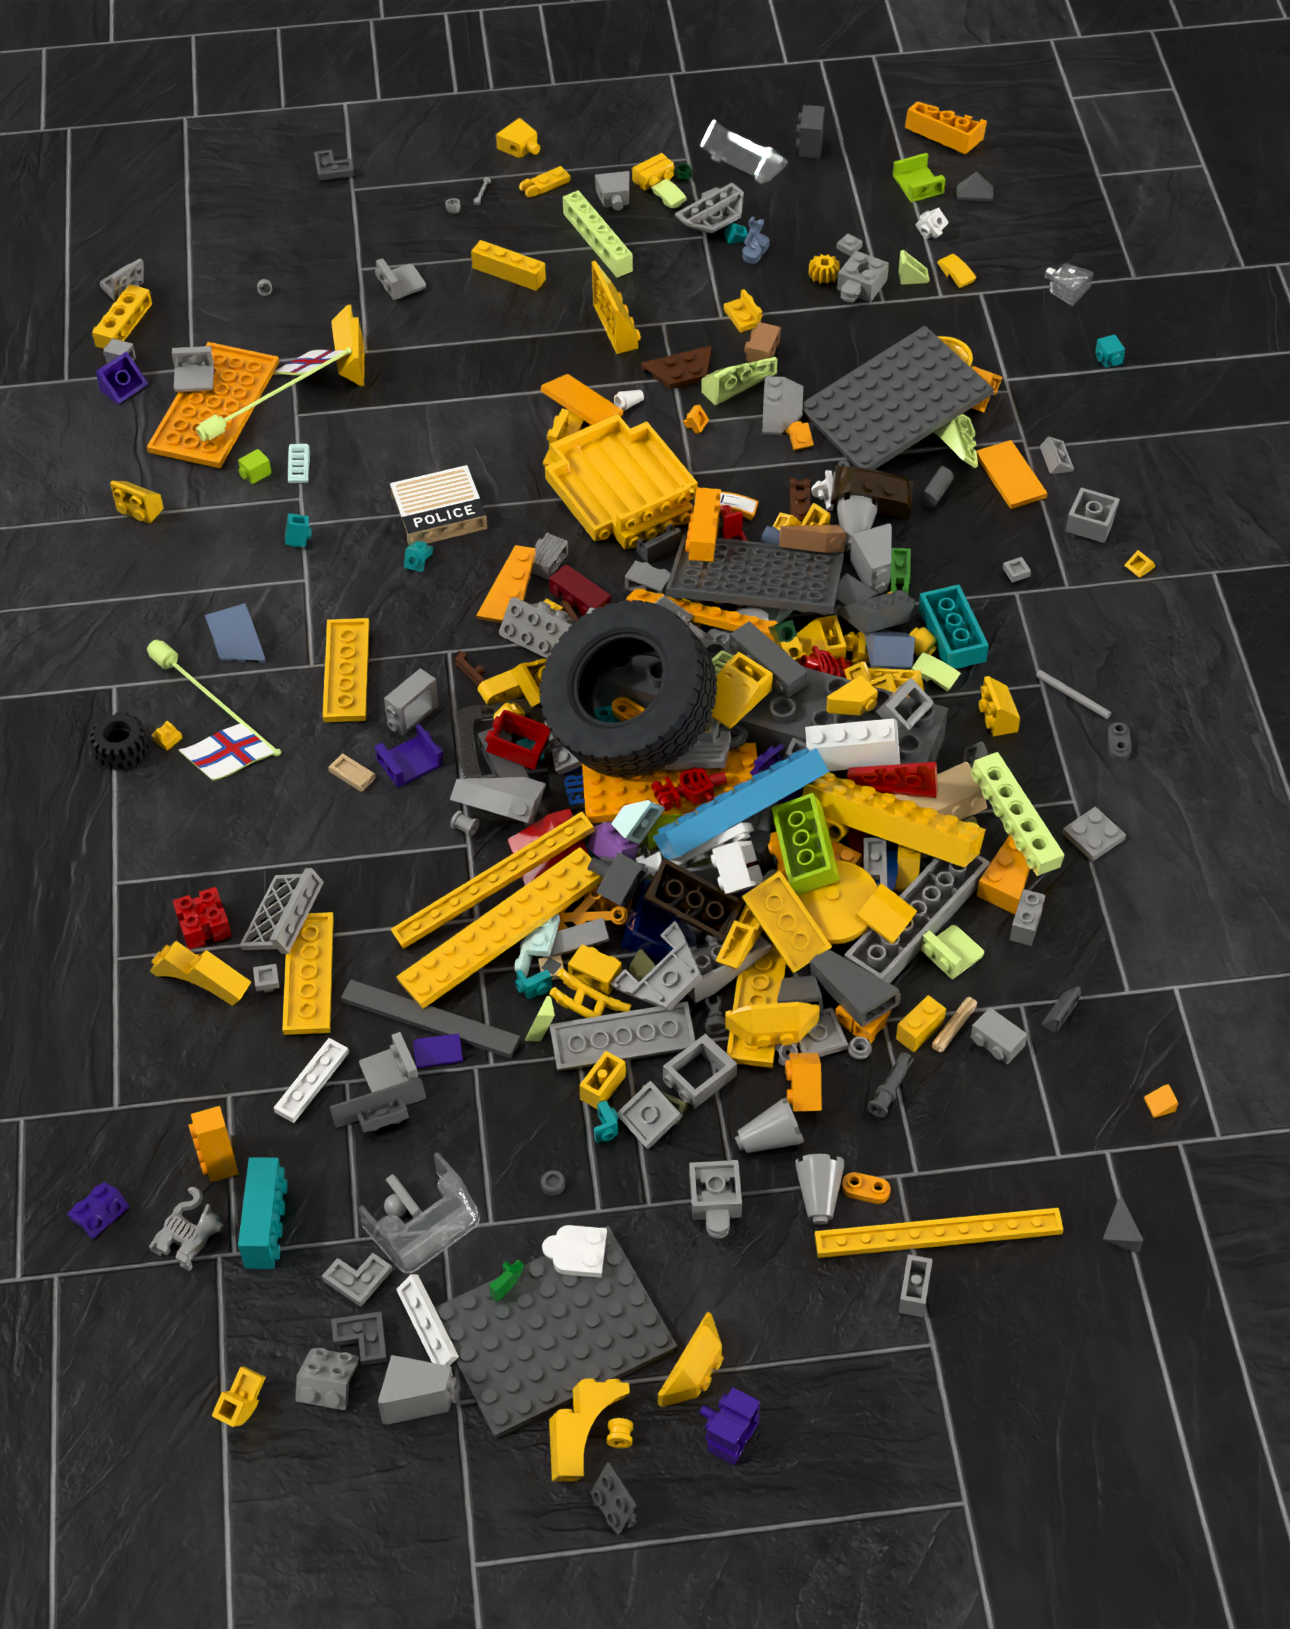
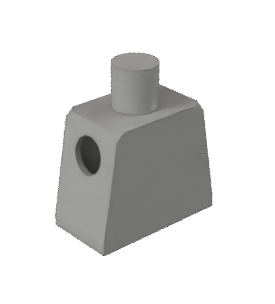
M629 171L595 175V189L604 207L613 206L614 210H621L623 205L629 204Z

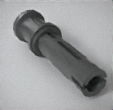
M904 1052L900 1053L886 1081L878 1086L875 1098L868 1103L867 1109L870 1113L877 1117H886L888 1113L887 1108L891 1102L895 1101L896 1090L914 1061L913 1058H910L911 1055Z

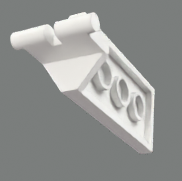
M740 823L682 856L670 859V861L684 869L691 867L690 863L692 862L701 863L711 858L710 853L713 852L712 849L732 842L744 841L750 838L749 833L755 830L751 823ZM661 851L646 859L642 855L636 858V861L646 864L648 871L645 876L652 874L654 877L664 857ZM652 879L647 881L648 886L650 885Z

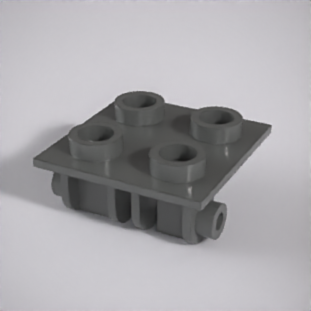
M608 1462L590 1493L594 1502L605 1515L608 1524L617 1535H620L625 1525L631 1527L637 1522L635 1519L636 1514L633 1512L637 1505Z

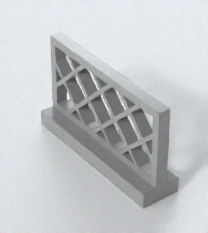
M305 868L303 874L275 875L239 945L242 950L278 949L281 954H289L324 883L312 868ZM280 883H286L277 890ZM290 889L291 892L286 894L284 897L280 898L282 894H284ZM275 899H277V902H275L274 904H272L271 906H269V904H270L271 902H273ZM281 907V910H280V911H278L276 914H274L273 916H271V914H272L274 911H276L277 909H279V908ZM268 916L269 919L260 924V922ZM272 925V928H271V929H269L267 932H265L264 934H262V931H264L265 929H267L269 926ZM259 934V937L251 942L252 938Z

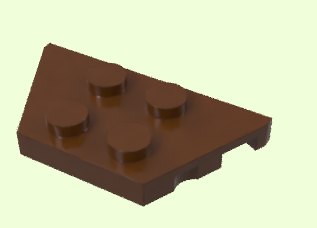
M707 346L642 362L641 369L644 372L649 371L652 373L654 379L662 382L670 390L702 382L703 377L708 375L712 347Z

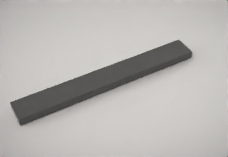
M354 980L349 981L341 996V1002L441 1036L458 1033L460 1042L510 1059L520 1042L519 1035L429 1005L422 1009L414 1000Z

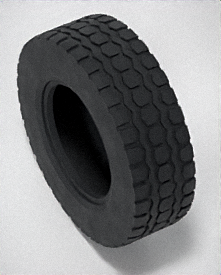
M625 600L618 601L617 604L615 602L606 604L603 608L599 607L592 610V613L585 614L579 618L580 621L574 622L568 628L569 630L562 634L558 639L559 642L555 643L551 650V655H548L545 662L546 667L543 668L539 691L541 694L539 695L540 705L545 722L553 736L582 764L596 772L608 776L612 775L623 778L626 776L629 778L651 774L652 771H659L665 768V765L672 764L678 760L679 756L682 757L689 751L688 748L690 746L693 747L698 741V736L703 734L707 727L706 723L710 721L713 713L712 709H714L716 702L715 696L717 695V677L712 658L705 645L678 615L661 605L648 601L643 602L642 600H632L631 602ZM642 655L661 659L663 678L660 689L655 699L643 712L622 722L608 723L597 720L594 709L596 691L604 676L615 665L628 658Z

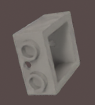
M421 668L384 698L387 725L392 731H397L404 736L439 707L436 679Z
M706 1034L663 1066V1080L669 1088H674L679 1093L680 1098L694 1108L698 1107L737 1076V1063ZM699 1054H702L718 1072L694 1089L677 1071Z

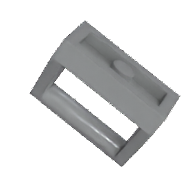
M910 678L876 712L883 719L894 718L897 720V727L904 732H908L933 706L934 702ZM908 695L922 705L905 721L894 708Z

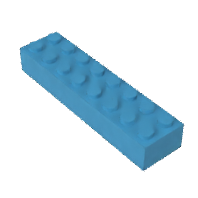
M807 747L789 755V758L771 765L769 769L753 775L752 779L743 781L734 786L732 790L714 797L715 801L712 800L696 807L697 812L692 811L676 819L678 823L675 821L657 829L659 834L653 836L664 858L668 860L678 858L825 775L829 770L817 748L809 750Z

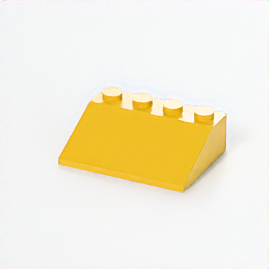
M592 261L593 305L616 354L638 349V341L641 339L638 329H635L633 318L629 317L627 305H623L621 293L617 292L614 284L597 262Z

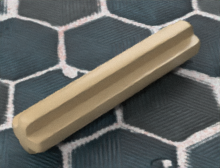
M967 997L933 1041L932 1048L938 1052L944 1051L977 1007L975 999Z

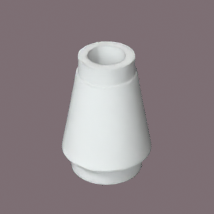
M641 390L620 391L614 396V404L622 410H627L644 400Z

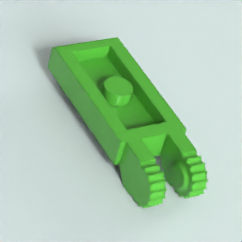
M891 548L890 592L897 590L896 583L904 584L902 591L908 594L911 549Z

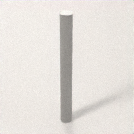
M1039 670L1036 677L1105 719L1110 717L1111 712L1044 671Z

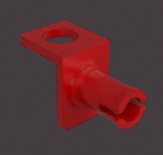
M729 505L721 506L720 515L722 517V536L724 539L739 537L742 541H748L742 530V512L733 513Z

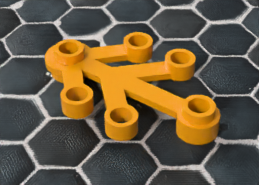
M596 886L589 891V896L573 912L564 913L568 908L566 907L558 913L561 919L558 930L568 928L563 922H573L576 925L586 923L585 921H593L600 918L622 926L628 922L629 913L621 906H617L611 911L586 912L596 901L603 898L602 895L593 897V892L599 888ZM618 911L622 912L620 919L615 918V914Z

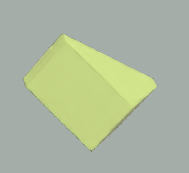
M900 251V283H928L930 281L928 269L906 251Z

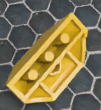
M802 1002L749 1005L734 1011H726L725 1026L726 1029L750 1046L791 1045L799 1043L819 1022L820 1007L816 1004L811 1005Z
M707 1312L702 1322L658 1393L659 1406L665 1407L697 1398L702 1390H707L712 1379L710 1375L713 1370L720 1368L724 1359L722 1356V1344L711 1313Z

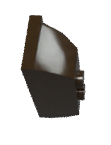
M836 465L834 468L830 504L837 505L841 498L847 500L852 495L870 498L872 504H877V514L908 520L911 513L914 482L909 481L905 477L879 470Z
M666 858L662 859L643 897L645 901L721 942H725L732 924L744 903L743 900L730 893L725 894V891Z

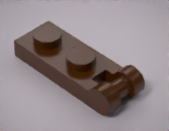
M790 478V515L796 517L802 524L811 508L810 478H804V480Z

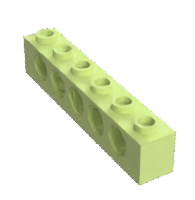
M580 191L563 196V214L616 277H620L632 272V253Z
M996 752L975 760L971 771L972 779L982 789L984 798L991 803L995 815L1000 817L1005 831L1014 839L1018 851L1023 853L1028 867L1033 869L1037 876L1061 867L1064 853L1000 754Z

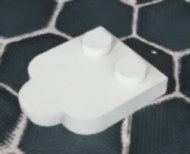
M563 1226L556 1235L549 1236L544 1240L542 1245L543 1253L546 1257L553 1260L554 1268L560 1274L602 1278L607 1228Z

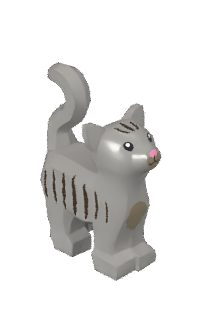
M189 1187L188 1192L193 1196V1199L181 1202L174 1208L172 1214L165 1220L164 1228L156 1234L149 1246L150 1250L159 1256H162V1254L168 1256L171 1251L170 1245L173 1242L181 1246L175 1258L180 1261V1267L188 1271L193 1267L192 1258L204 1248L208 1238L217 1232H221L224 1226L219 1217L211 1211L209 1204L205 1206L198 1225H194L182 1217L183 1211L195 1209L202 1202V1192L196 1187Z

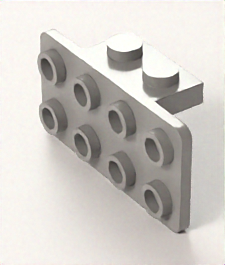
M513 597L509 601L499 634L518 645L548 658L555 643L559 642L558 639L565 631L569 630L568 628L574 623L575 619L568 617V613L565 611L552 609L551 605L546 602L540 601L536 604H529Z

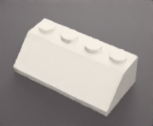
M894 718L805 727L808 749L817 748L829 771L849 770L850 767L900 764L897 720Z

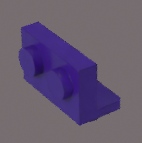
M103 1182L101 1185L96 1186L84 1200L76 1203L67 1215L72 1222L81 1226L88 1236L93 1239L126 1211L129 1205L118 1189Z

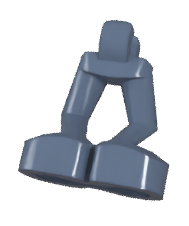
M753 216L748 221L750 230L744 241L747 246L743 248L742 252L743 260L750 264L757 263L762 257V253H765L769 247V238L760 233L764 220L754 221L755 217Z

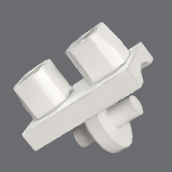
M826 470L825 480L822 482L817 481L811 491L813 496L824 499L827 511H832L834 504L830 503L833 476L832 471Z

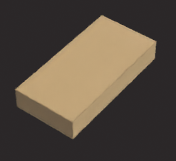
M343 753L328 767L330 773L361 792L376 779L375 773Z

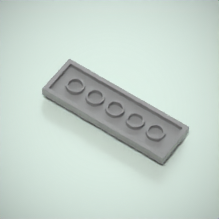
M688 1002L677 1003L670 1011L661 1007H652L549 1025L557 1072L594 1066L605 1051L625 1061L683 1051L695 1042Z

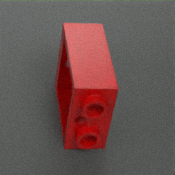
M503 709L500 717L496 716L494 719L493 731L489 729L485 738V742L488 743L486 752L535 770L551 734L549 727ZM502 730H507L536 742L532 750L499 738Z

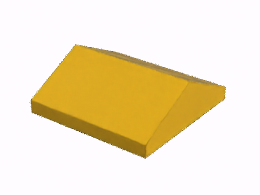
M880 883L856 917L893 944L917 910Z

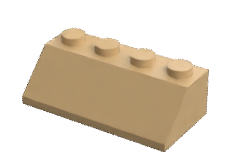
M968 762L937 774V798L893 794L897 799L913 801L917 806L933 808L937 810V813L956 816L960 821L987 809L982 789L978 783L973 781L971 776L972 768Z

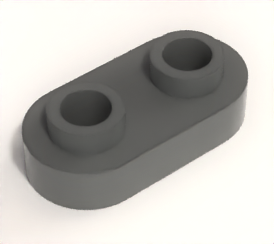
M1120 722L1111 724L1107 733L1109 756L1118 762L1126 761L1131 753L1130 729L1127 725Z

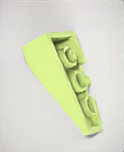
M772 357L731 366L708 374L702 378V393L716 406L765 380V376L771 377L776 374L777 358Z
M961 414L934 431L963 461L974 468L978 466L977 452L974 450L976 442L972 439L975 436V431L969 417Z

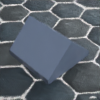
M874 631L864 634L871 668H912L915 637L902 632Z

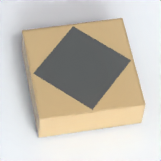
M561 955L538 959L540 972L548 970L552 980L560 979L557 973L560 969H564Z

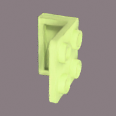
M951 925L938 936H935L929 930L922 937L921 951L952 980L984 956V950L956 925Z

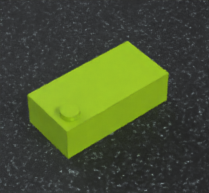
M810 793L771 807L788 883L795 893L800 895L840 881L823 807L815 794Z

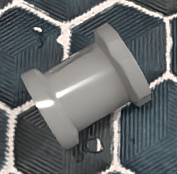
M459 810L452 817L450 827L454 830L459 829L465 832L467 836L472 837L476 833L480 822L478 819L465 816Z

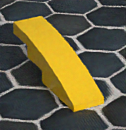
M746 904L738 921L734 920L716 959L717 963L734 969L739 968L763 931V928Z

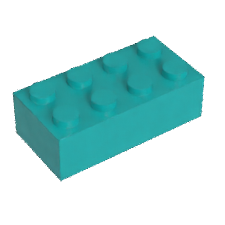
M960 585L920 593L918 610L927 630L937 638L935 647H937L942 662L954 669L986 662L989 645Z
M249 1157L238 1248L245 1269H274L275 1260L280 1258V1245H277L278 1237L281 1238L283 1233L280 1215L285 1214V1201H282L283 1194L287 1193L288 1182L287 1179H284V1167H280L278 1158Z

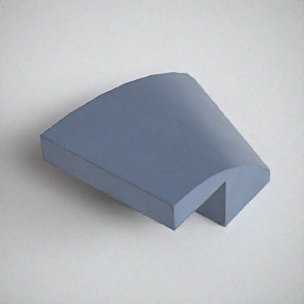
M245 603L205 615L220 661L246 662V660H258L259 663H266Z

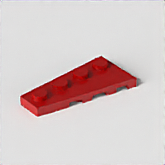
M936 762L850 767L847 773L848 779L854 781L855 784L873 787L877 792L937 798Z

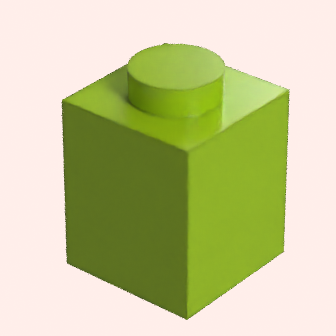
M259 449L238 460L240 466L238 471L241 477L247 479L251 484L272 474L269 459Z

